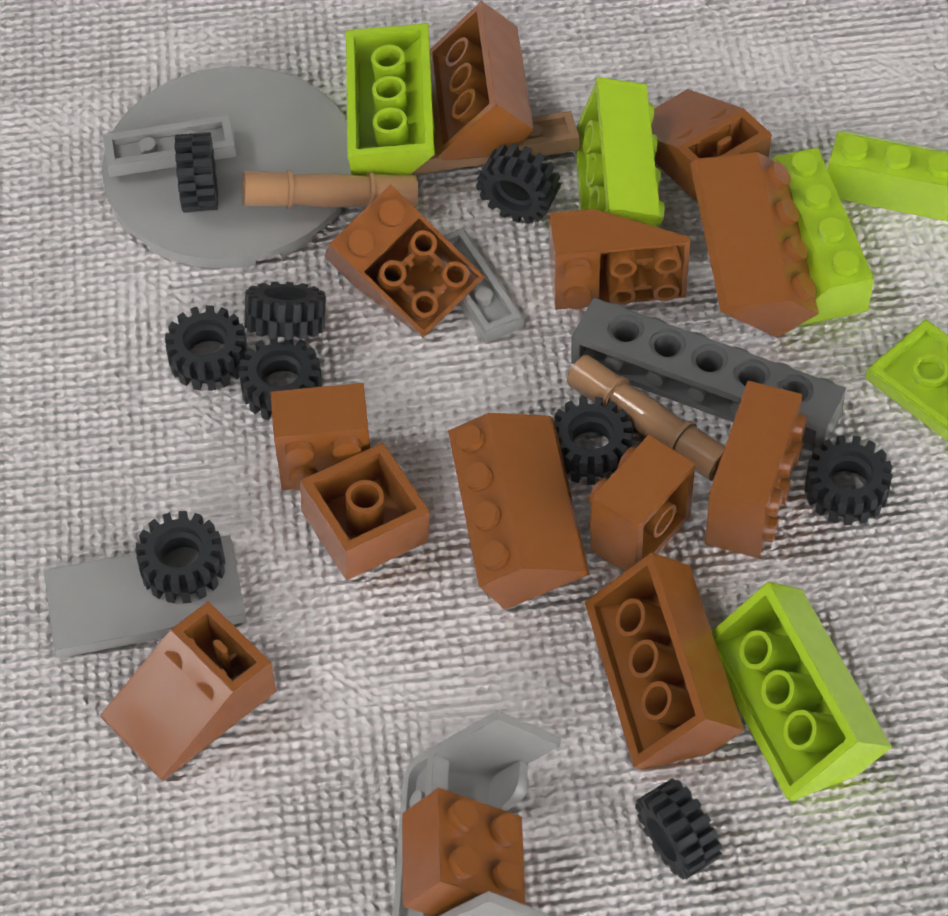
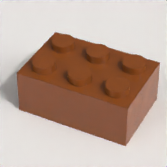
M747 381L709 493L705 536L706 545L759 559L765 541L774 542L780 521V516L778 515L780 505L785 506L792 483V478H790L792 468L797 469L804 442L801 440L808 415L800 413L803 394Z

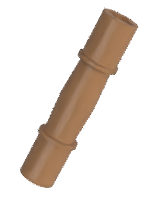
M286 170V172L243 171L242 204L243 206L286 207V209H291L292 205L326 208H367L391 184L416 209L418 183L416 175L374 174L373 172H368L367 176L335 173L293 174L292 170Z
M584 355L575 362L567 377V384L593 402H595V397L603 398V406L607 407L610 401L617 404V413L624 409L628 414V421L632 422L633 429L645 437L650 435L695 463L696 472L709 481H714L725 448L724 445L697 428L694 422L689 421L686 423L661 403L632 387L628 378L619 376L591 356Z

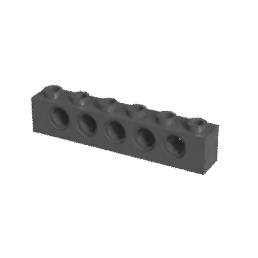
M593 297L571 336L572 364H575L582 356L589 355L619 376L628 378L632 386L730 422H734L747 381L803 394L800 413L806 414L808 417L801 441L804 442L803 448L812 452L816 447L821 449L822 442L831 438L842 416L846 387L837 385L827 378H818L798 371L785 363L773 362L751 354L743 348L731 347L717 342L701 333L690 332L667 324L659 318L648 317L628 310L617 303H609Z

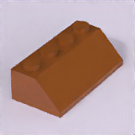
M480 1L430 48L432 105L438 157L444 161L489 157L495 148L498 149L500 145L505 144L509 148L511 143L522 144L534 130L518 27L483 1Z
M758 152L700 158L692 161L690 167L720 311L776 338L818 315L819 312L815 299L816 286L810 277L806 260L808 251L801 238L798 225L799 212L793 203L789 186L791 178L786 167L782 163L775 162Z
M487 413L448 430L479 587L506 610L590 575L554 419L547 415Z
M651 552L584 602L634 768L645 769L709 755L744 731L689 565Z

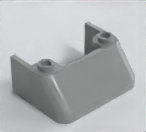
M496 710L418 754L410 762L402 781L393 916H431L403 907L402 813L438 787L506 811L520 802L527 793L529 786L527 777L528 763L560 747L561 737ZM488 891L439 916L552 915Z

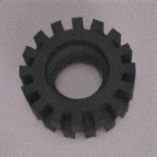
M211 133L175 135L176 174L183 213L218 210L217 176Z
M511 143L509 148L503 144L498 149L495 148L477 178L476 187L477 190L481 191L479 196L482 201L490 200L487 206L492 211L495 208L500 209L499 215L503 218H506L509 214L512 215V221L519 223L522 218L526 224L532 223L534 219L538 222L546 216L561 188L559 172H553L555 166L551 161L548 163L543 162L545 156L540 152L537 156L531 154L532 148L525 146L521 151L518 144Z
M276 281L271 282V285L259 283L258 287L252 285L249 287V290L246 289L244 327L247 328L248 332H256V335L260 337L269 335V339L284 337V340H292V337H297L301 340L307 339V335L316 337L318 333L322 334L325 329V292L323 290L319 291V288L315 286L308 288V284L304 283L294 285V282L280 284Z
M206 305L204 313H199L198 306L190 308V317H187L184 312L177 316L178 324L172 321L168 326L169 333H165V347L173 376L175 378L179 376L180 383L184 386H187L192 381L193 389L201 391L202 384H207L208 391L216 390V382L221 381L223 387L231 385L230 375L236 380L239 378L240 360H246L245 352L248 349L243 323L240 324L239 317L234 313L229 317L228 309L222 307L218 313H215L213 305ZM205 341H216L224 345L219 351L209 355H197L190 352L194 346Z
M293 337L292 340H284V343H278V338L270 339L269 345H265L263 340L255 343L256 352L248 348L245 352L246 360H240L239 377L244 402L246 405L249 404L250 411L255 415L261 410L262 419L268 421L272 415L270 392L323 387L319 358H317L313 347L307 349V343L303 340H299L296 345H294ZM279 371H288L298 375L295 381L284 386H272L264 382L266 377Z
M580 397L579 406L576 407L571 400L565 403V412L558 409L555 413V425L566 474L571 472V481L579 484L582 476L587 477V485H595V477L609 479L611 472L614 473L618 469V464L623 454L632 447L633 426L632 422L628 421V414L625 410L622 409L617 413V404L613 401H610L607 407L603 406V398L595 397L594 404H588L587 397ZM593 432L605 436L609 442L601 448L586 449L576 445L573 440L580 434Z
M845 435L837 436L835 445H833L830 439L822 442L821 449L818 447L814 449L812 458H809L805 493L808 492L807 501L810 506L816 503L815 512L819 516L828 511V521L836 523L838 516L844 517V525H852L853 517H857L859 523L862 524L868 522L869 513L875 518L880 514L881 507L885 508L893 475L891 474L892 464L891 461H886L887 454L883 449L874 453L876 443L868 440L866 445L863 446L860 445V436L853 435L852 443H846ZM841 471L853 472L866 480V485L857 489H846L836 485L831 480V475Z
M179 511V519L172 520L170 512L163 514L164 523L161 525L156 519H153L148 523L150 533L142 530L139 535L140 543H136L135 548L140 575L147 590L151 588L153 596L158 599L165 593L166 602L174 604L176 595H181L184 604L191 603L190 594L193 593L197 594L199 600L206 597L205 586L214 591L219 585L217 577L223 578L224 564H226L219 531H215L214 524L210 520L204 523L203 516L198 513H194L192 520H189L187 511ZM177 548H193L199 553L198 558L194 562L183 567H171L163 563V557Z
M671 778L636 800L635 809L639 813L637 817L639 822L645 826L643 831L646 837H650L653 842L651 846L655 852L659 851L665 865L669 864L671 872L675 875L678 874L680 879H688L722 857V852L720 851L722 845L716 839L719 837L716 829L711 827L709 823L711 822L709 815L703 813L701 810L702 804L697 798H692L690 789L687 786L683 788L682 782L678 779L674 780V778Z

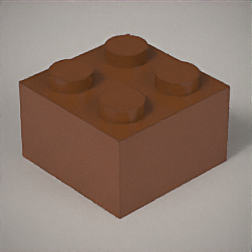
M364 383L270 392L273 434L282 490H300V480L370 448Z
M650 435L637 448L630 447L620 459L618 469L609 479L602 478L599 480L590 494L591 518L588 524L590 528V550L624 572L651 552L658 554L691 516L695 463Z
M383 442L300 480L301 512L346 581L421 546L429 540L430 511Z
M439 787L403 812V907L431 916H439L488 891L526 905L522 816Z

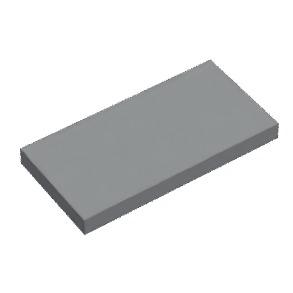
M231 535L221 536L226 564H224L225 573L223 578L217 577L219 585L214 591L205 586L207 596L200 600L196 593L190 594L191 603L183 604L181 595H176L175 604L166 602L165 593H163L160 599L153 596L151 588L147 590L143 584L136 553L44 570L54 650L57 659L162 639L173 627L207 601L233 625L247 622ZM177 548L163 557V563L171 567H183L194 562L198 558L199 553L193 548Z

